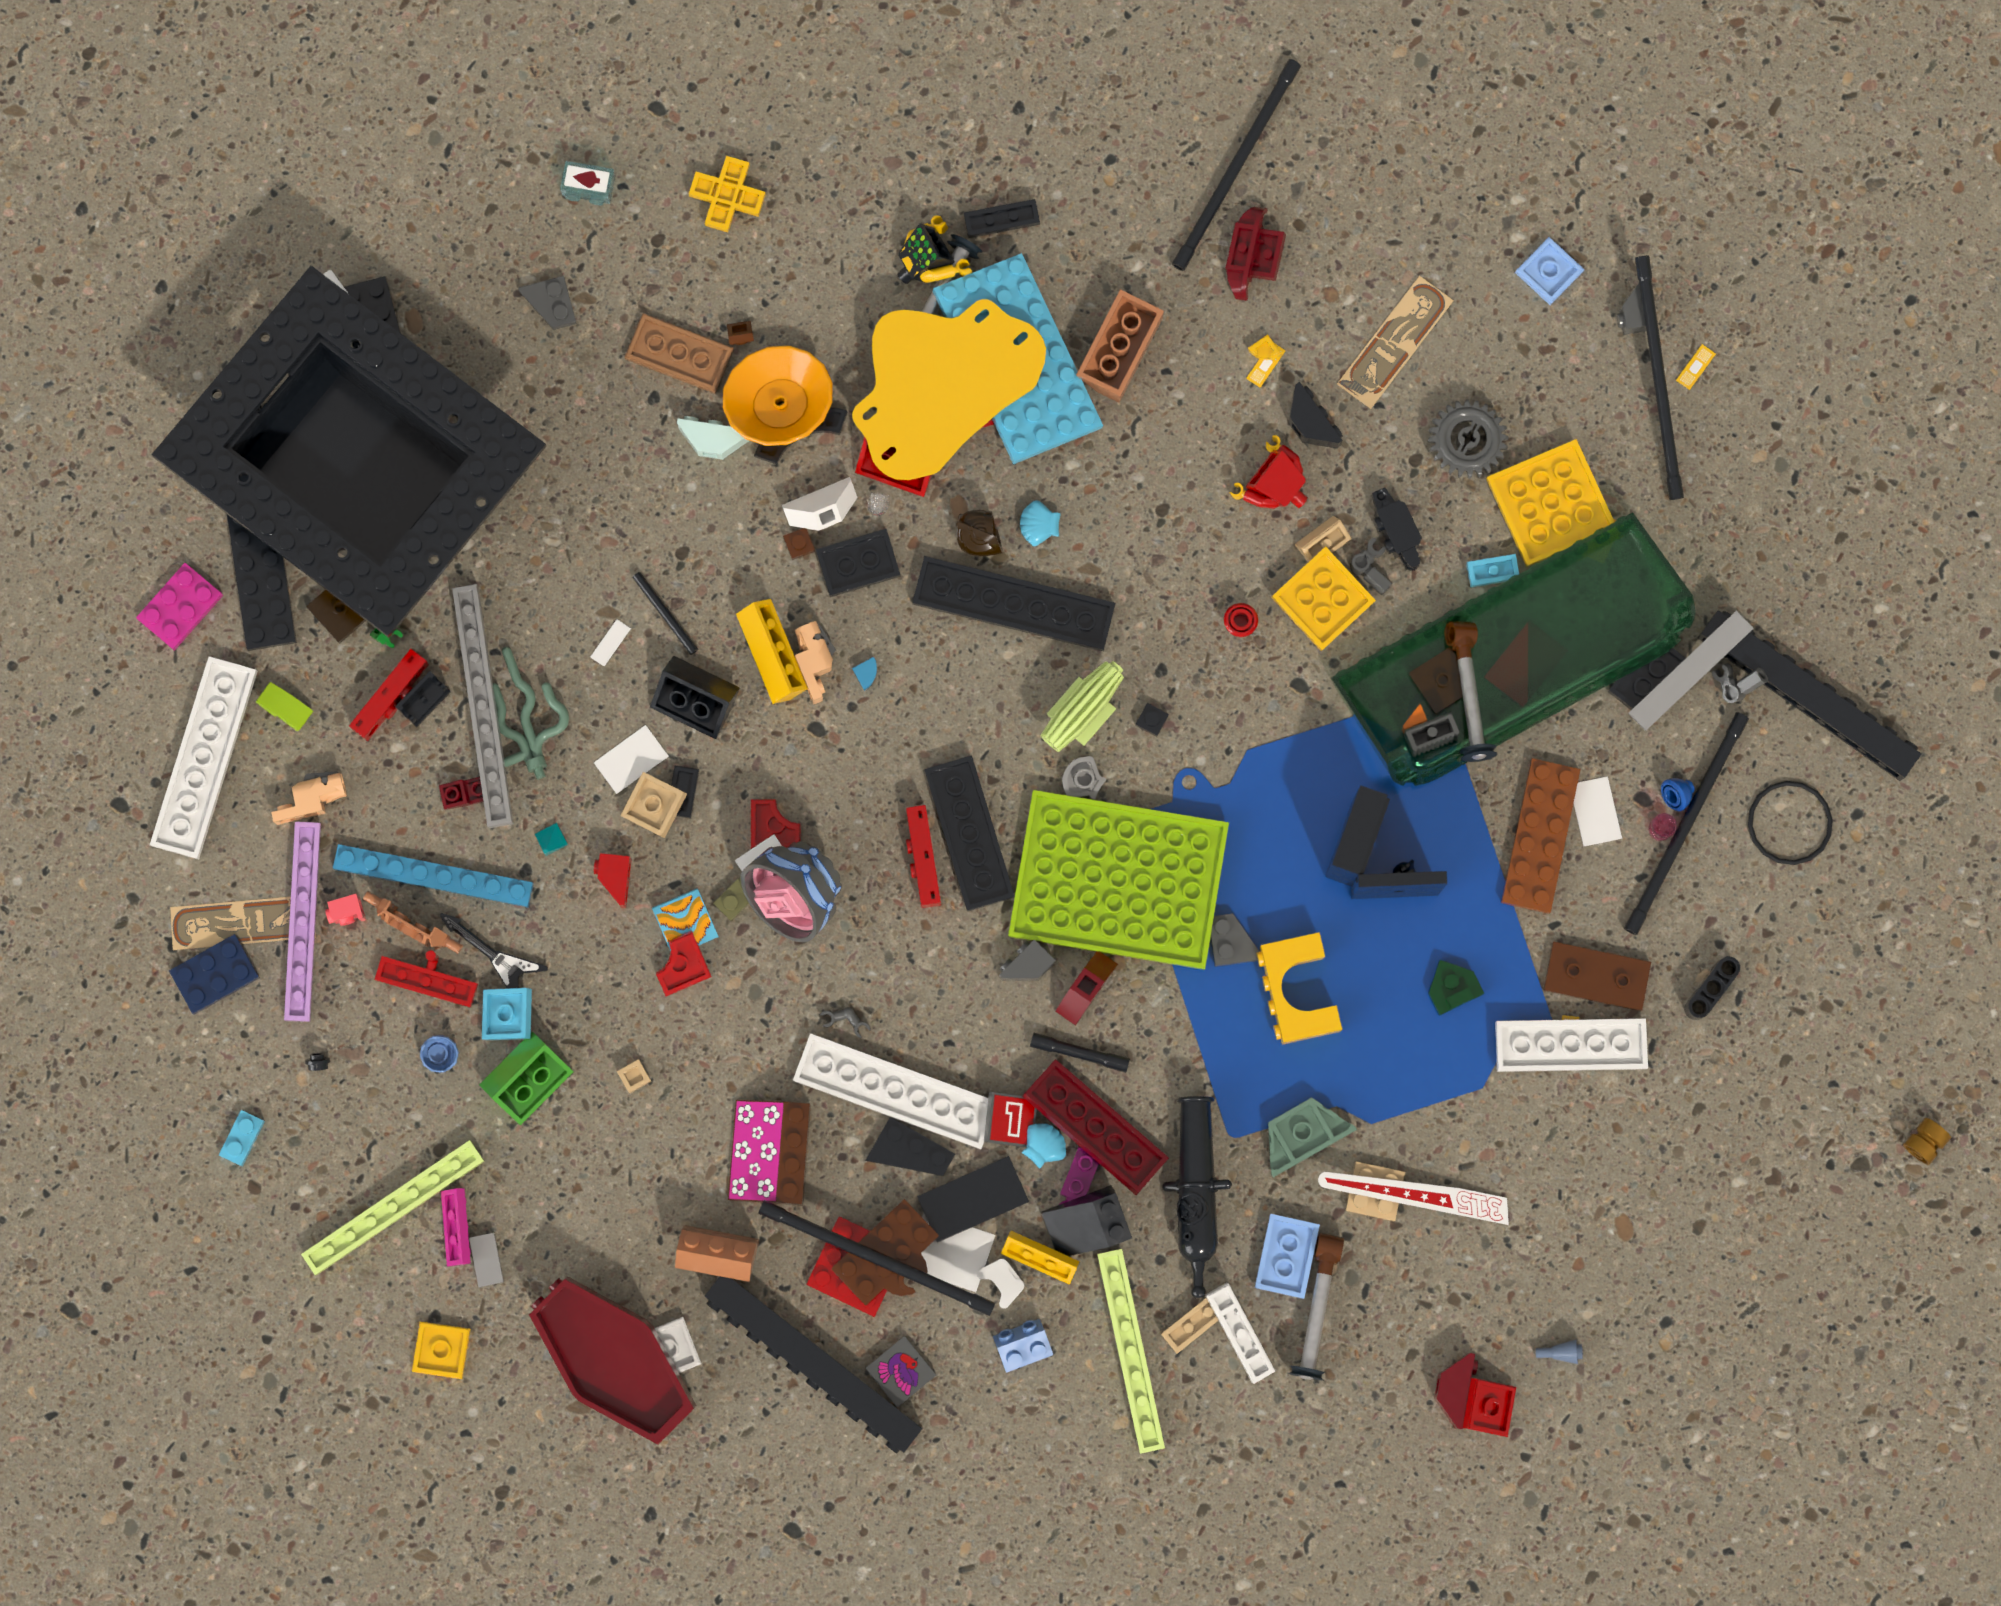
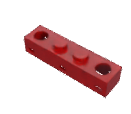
M410 649L350 723L349 727L368 742L385 719L389 720L394 716L397 711V704L413 689V684L429 666V663Z
M926 805L908 807L906 812L911 839H906L908 854L913 853L914 863L910 864L912 878H917L921 908L941 906ZM931 894L935 895L934 899H931Z

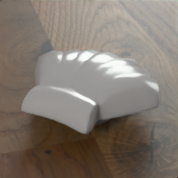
M1091 756L1074 759L1067 766L1062 777L1065 795L1073 797L1088 795L1094 800L1099 789L1106 781V778L1099 775L1095 760Z

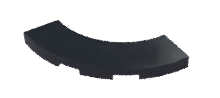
M830 407L824 421L811 434L832 433L840 435L848 411ZM793 443L772 446L759 444L754 457L778 465L783 453Z

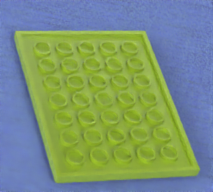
M1033 790L1008 937L1029 941L1035 940L1041 943L1205 970L1229 822Z

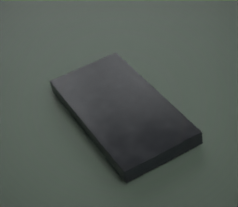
M1009 1156L917 1196L929 1225L939 1235L936 1239L937 1243L1029 1202Z

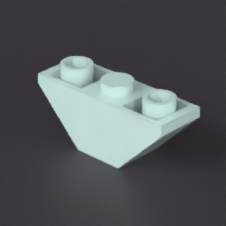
M691 416L677 419L679 430L698 456L723 460L749 442L731 426H725L717 420H708V423L699 422L698 418Z

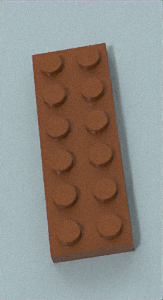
M1534 758L1531 759L1501 903L1542 913H1551L1581 769Z

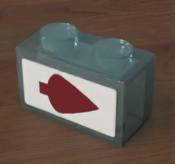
M566 161L560 187L562 196H565L570 201L589 200V203L602 206L604 203L610 204L616 177L614 169Z

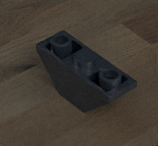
M1298 382L1293 392L1288 424L1302 443L1337 449L1343 441L1340 429L1335 424L1332 426L1327 420L1328 414L1321 405L1317 406L1313 401L1314 395L1307 386L1303 387Z

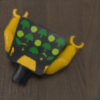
M935 215L931 219V224L920 223L915 229L908 232L905 243L898 255L904 267L897 275L905 284H908L912 279L930 283L954 277L956 273H959L962 277L972 273L971 268L962 269L970 265L966 259H960L956 266L952 265L955 261L939 235L948 230L946 222H943L941 216Z

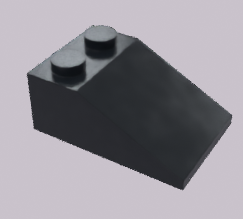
M1112 1185L1041 1212L1054 1249L1067 1256L1108 1248L1132 1239L1117 1194Z

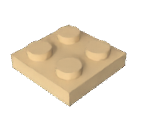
M643 772L621 816L665 838L687 794Z
M1355 1162L1353 1175L1403 1181L1405 1172ZM1349 1193L1345 1211L1395 1222L1399 1203Z

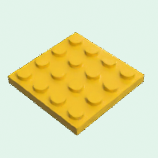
M1577 439L1486 478L1526 567L1617 528Z

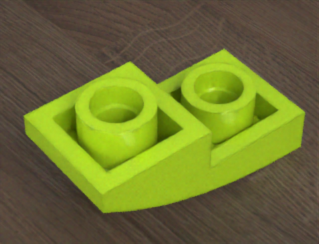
M269 682L255 701L271 715L279 717L296 731L301 729L313 712L308 706Z

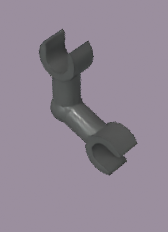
M846 1007L832 1013L824 1011L820 1014V1016L827 1014L831 1016V1022L823 1025V1027H831L834 1022L847 1018L854 1027L856 1036L862 1038L858 1033L860 1026H866L871 1031L870 1026L862 1022L851 1007Z

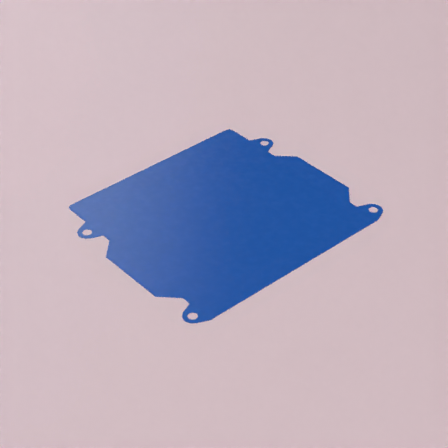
M1422 694L1417 695L1410 701L1407 720L1415 711L1419 702H1426ZM1431 709L1430 713L1426 715L1427 721L1445 715L1447 712L1443 710L1435 715ZM1356 715L1247 750L1230 784L1214 788L1198 770L1184 768L1175 777L1172 802L1151 808V810L1229 822L1214 916L1233 913L1259 951L1260 946L1318 932H1320L1325 958L1290 968L1282 979V993L1292 1007L1301 1011H1313L1337 1005L1342 1031L1283 1045L1281 1039L1276 1040L1273 1025H1277L1275 1015L1271 1016L1268 1001L1271 1000L1270 991H1265L1262 977L1266 976L1264 966L1259 967L1258 961L1215 967L1210 937L1205 970L1172 965L1226 1131L1231 1137L1239 1138L1267 1129L1268 1122L1310 1098L1315 1099L1327 1109L1337 1106L1373 1124L1483 1089L1497 1062L1495 1022L1552 1020L1515 908L1512 905L1501 903L1505 879L1466 763L1461 760L1463 755L1460 753L1461 749L1458 740H1453V743L1449 742L1448 745L1444 744L1443 747L1439 746V749L1436 747L1434 750L1430 749V752L1426 751L1425 754L1421 753L1420 756L1416 755L1415 758L1411 755L1402 729L1391 732ZM1187 775L1195 777L1197 782L1196 786L1190 790L1185 789L1182 785V779ZM1360 785L1384 793L1390 799L1364 874L1393 873V869L1397 864L1409 862L1413 859L1416 872L1447 871V885L1438 896L1351 899V886L1325 877L1352 800ZM1439 960L1474 971L1485 994L1439 1016L1428 995Z

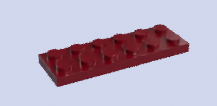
M1056 1059L1022 1096L1136 1196L1169 1159L1167 1155Z

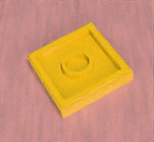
M420 1321L412 1372L463 1379L471 1329Z

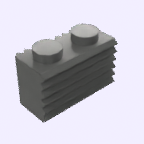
M1451 712L1404 731L1406 743L1411 755L1415 758L1416 755L1420 756L1421 753L1430 752V749L1434 750L1435 747L1439 749V746L1443 747L1444 744L1453 743V740L1457 741L1459 737V730Z

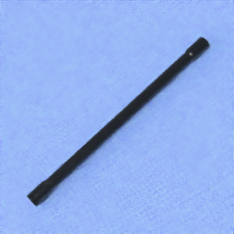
M1288 59L1278 77L1276 85L1188 239L1172 262V266L1176 269L1185 271L1196 247L1288 86L1291 85L1301 68L1297 61Z
M1649 255L1635 257L1637 278L1640 283L1667 472L1666 480L1669 500L1683 499L1682 480L1678 468L1652 286Z
M1735 713L1705 776L1637 907L1631 913L1624 927V930L1638 935L1660 887L1730 752L1749 720L1744 714Z
M766 1200L763 1201L758 1214L778 1223L786 1224L964 1303L985 1315L990 1316L996 1303L994 1301L945 1282L794 1215Z

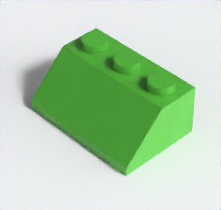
M532 1031L530 1039H524L479 1086L521 1126L573 1071Z

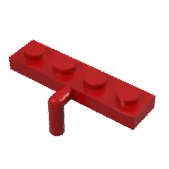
M430 950L426 953V958L428 959L426 968L381 956L375 981L465 1007H472L478 983L436 972L439 956L434 951Z

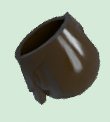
M971 510L958 515L956 537L958 545L964 552L973 556L1003 554L999 532L995 528L992 511Z

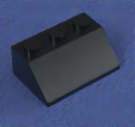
M673 656L662 671L650 708L717 739L735 703L740 687Z

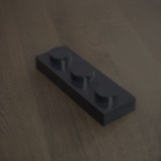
M1035 199L964 212L968 238L1040 225Z

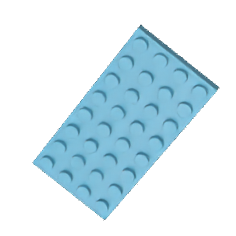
M1022 253L933 288L932 292L945 318L958 317L976 301L988 299L1009 316L1032 325L1044 340L1046 346L1045 364L1037 385L1033 390L1005 407L992 418L1013 464L1102 429L1101 419L1082 379L1076 376L1078 371ZM987 309L981 311L975 317V322L980 323L989 315V311ZM1022 332L1013 340V343L1020 345L1028 337V334Z

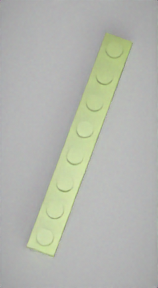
M469 1140L301 1255L314 1275H318L485 1161L471 1140Z
M1119 1249L1097 1254L1139 1452L1141 1454L1164 1449V1441L1123 1251Z

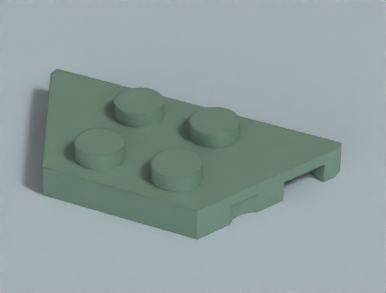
M1313 1098L1268 1122L1272 1178L1356 1131V1127Z

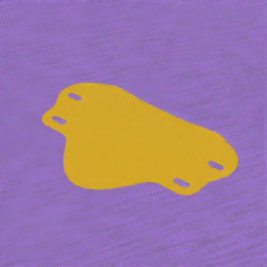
M988 299L976 301L960 316L955 318H945L912 310L892 311L882 316L876 324L872 336L876 385L873 391L855 406L852 414L854 423L867 440L874 464L885 475L897 480H912L940 471L972 435L1001 410L1033 390L1037 385L1046 357V346L1040 333L1029 323L1009 316ZM984 309L989 311V315L980 323L975 322V317ZM1022 332H1026L1028 337L1020 345H1015L1013 340ZM871 407H876V414L869 420H864L863 414ZM890 447H895V454L889 459L883 460L882 454Z

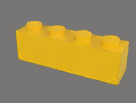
M767 599L753 602L736 613L772 704L791 700L807 690V685L772 600Z

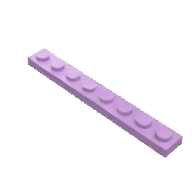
M295 822L285 1021L310 1022L321 823Z

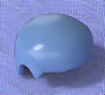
M434 1035L422 1044L420 1058L423 1065L430 1071L446 1072L457 1063L459 1051L456 1043L450 1037Z

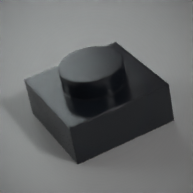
M1147 703L1135 726L1157 737L1169 714Z

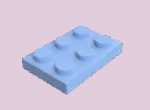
M1270 1214L1254 1288L1304 1299L1320 1224Z

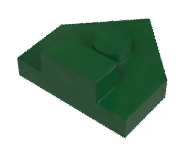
M1439 960L1428 992L1439 1016L1485 994L1474 971Z

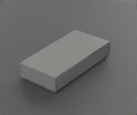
M495 1233L470 1237L478 1287L504 1283Z

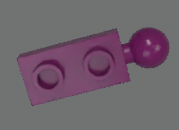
M1079 1147L1060 1192V1195L1066 1197V1200L1059 1203V1205L1086 1195L1099 1165L1095 1159Z

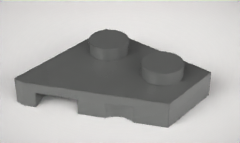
M564 276L518 288L520 294L553 330L577 324Z
M1234 914L1214 916L1211 944L1215 967L1258 961L1257 952L1260 951Z

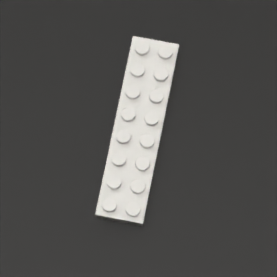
M208 657L150 846L199 860L258 672L256 669Z
M810 1033L793 1079L794 1082L980 1150L982 1149L988 1098Z

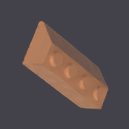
M1120 289L1076 376L1096 392L1120 403L1163 319L1164 311Z

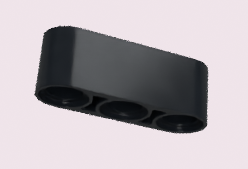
M1724 957L1713 966L1685 1004L1684 1011L1688 1018L1699 1020L1710 1013L1740 972V964L1736 958ZM1724 962L1732 966L1733 972L1731 975L1723 973L1721 967ZM1708 982H1713L1717 985L1718 992L1716 995H1712L1707 991ZM1693 1002L1702 1004V1014L1693 1012Z

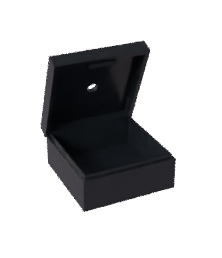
M1360 785L1352 800L1325 877L1351 886V899L1438 896L1447 885V871L1364 874L1390 799L1384 793Z

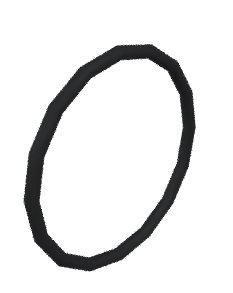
M1783 781L1772 784L1757 795L1749 809L1748 828L1753 843L1764 856L1777 863L1797 865L1811 861L1825 849L1831 837L1833 819L1828 803L1817 790L1804 783ZM1784 786L1801 787L1814 794L1824 806L1828 819L1827 834L1820 847L1809 856L1796 860L1781 859L1767 852L1757 840L1753 828L1754 811L1761 798L1771 790Z

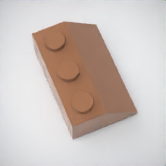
M685 1225L681 1230L676 1250L675 1268L750 1282L759 1239Z

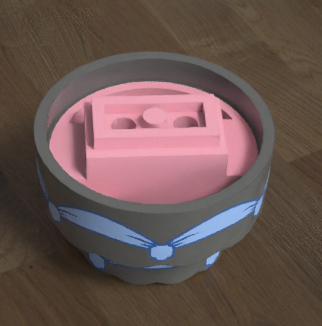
M793 842L787 848L784 846L769 847L745 867L741 874V886L752 909L766 925L787 939L796 942L812 940L833 918L836 912L834 898L842 888L840 874L834 869L833 863L828 857L822 855L818 848L809 846L806 842Z

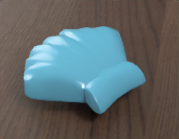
M1039 500L1031 502L1023 510L1020 518L1022 536L1032 546L1041 544L1050 536L1059 537L1061 513H1052Z
M1049 1124L1029 1125L1027 1129V1148L1022 1153L1030 1158L1040 1169L1045 1162L1059 1161L1065 1158L1066 1144L1064 1137L1056 1128Z

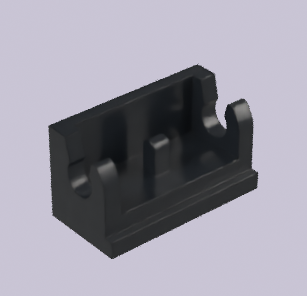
M429 671L397 704L396 708L414 726L418 727L451 691Z

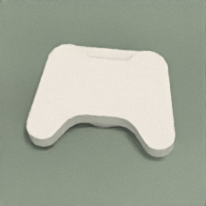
M999 1259L977 1271L979 1279L993 1281L1000 1290L1001 1298L999 1305L1003 1309L1007 1308L1024 1289L1023 1281L1004 1259Z

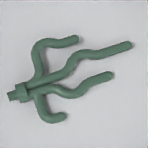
M504 647L502 655L512 681L526 697L520 715L525 738L520 732L510 729L506 725L505 717L507 710L498 684L493 683L500 733L506 738L517 742L520 748L519 752L504 758L505 767L524 760L528 772H534L536 779L540 780L546 777L544 768L547 767L542 753V745L545 740L560 734L566 729L569 723V713L565 705L556 699L551 684L548 682L543 683L542 691L549 706L559 714L560 719L556 725L541 731L537 736L535 735L530 721V714L536 701L535 692L531 685L522 679L511 649Z

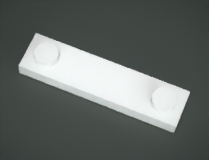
M1226 1282L1205 1294L1251 1382L1255 1384L1274 1373L1275 1370L1229 1283Z

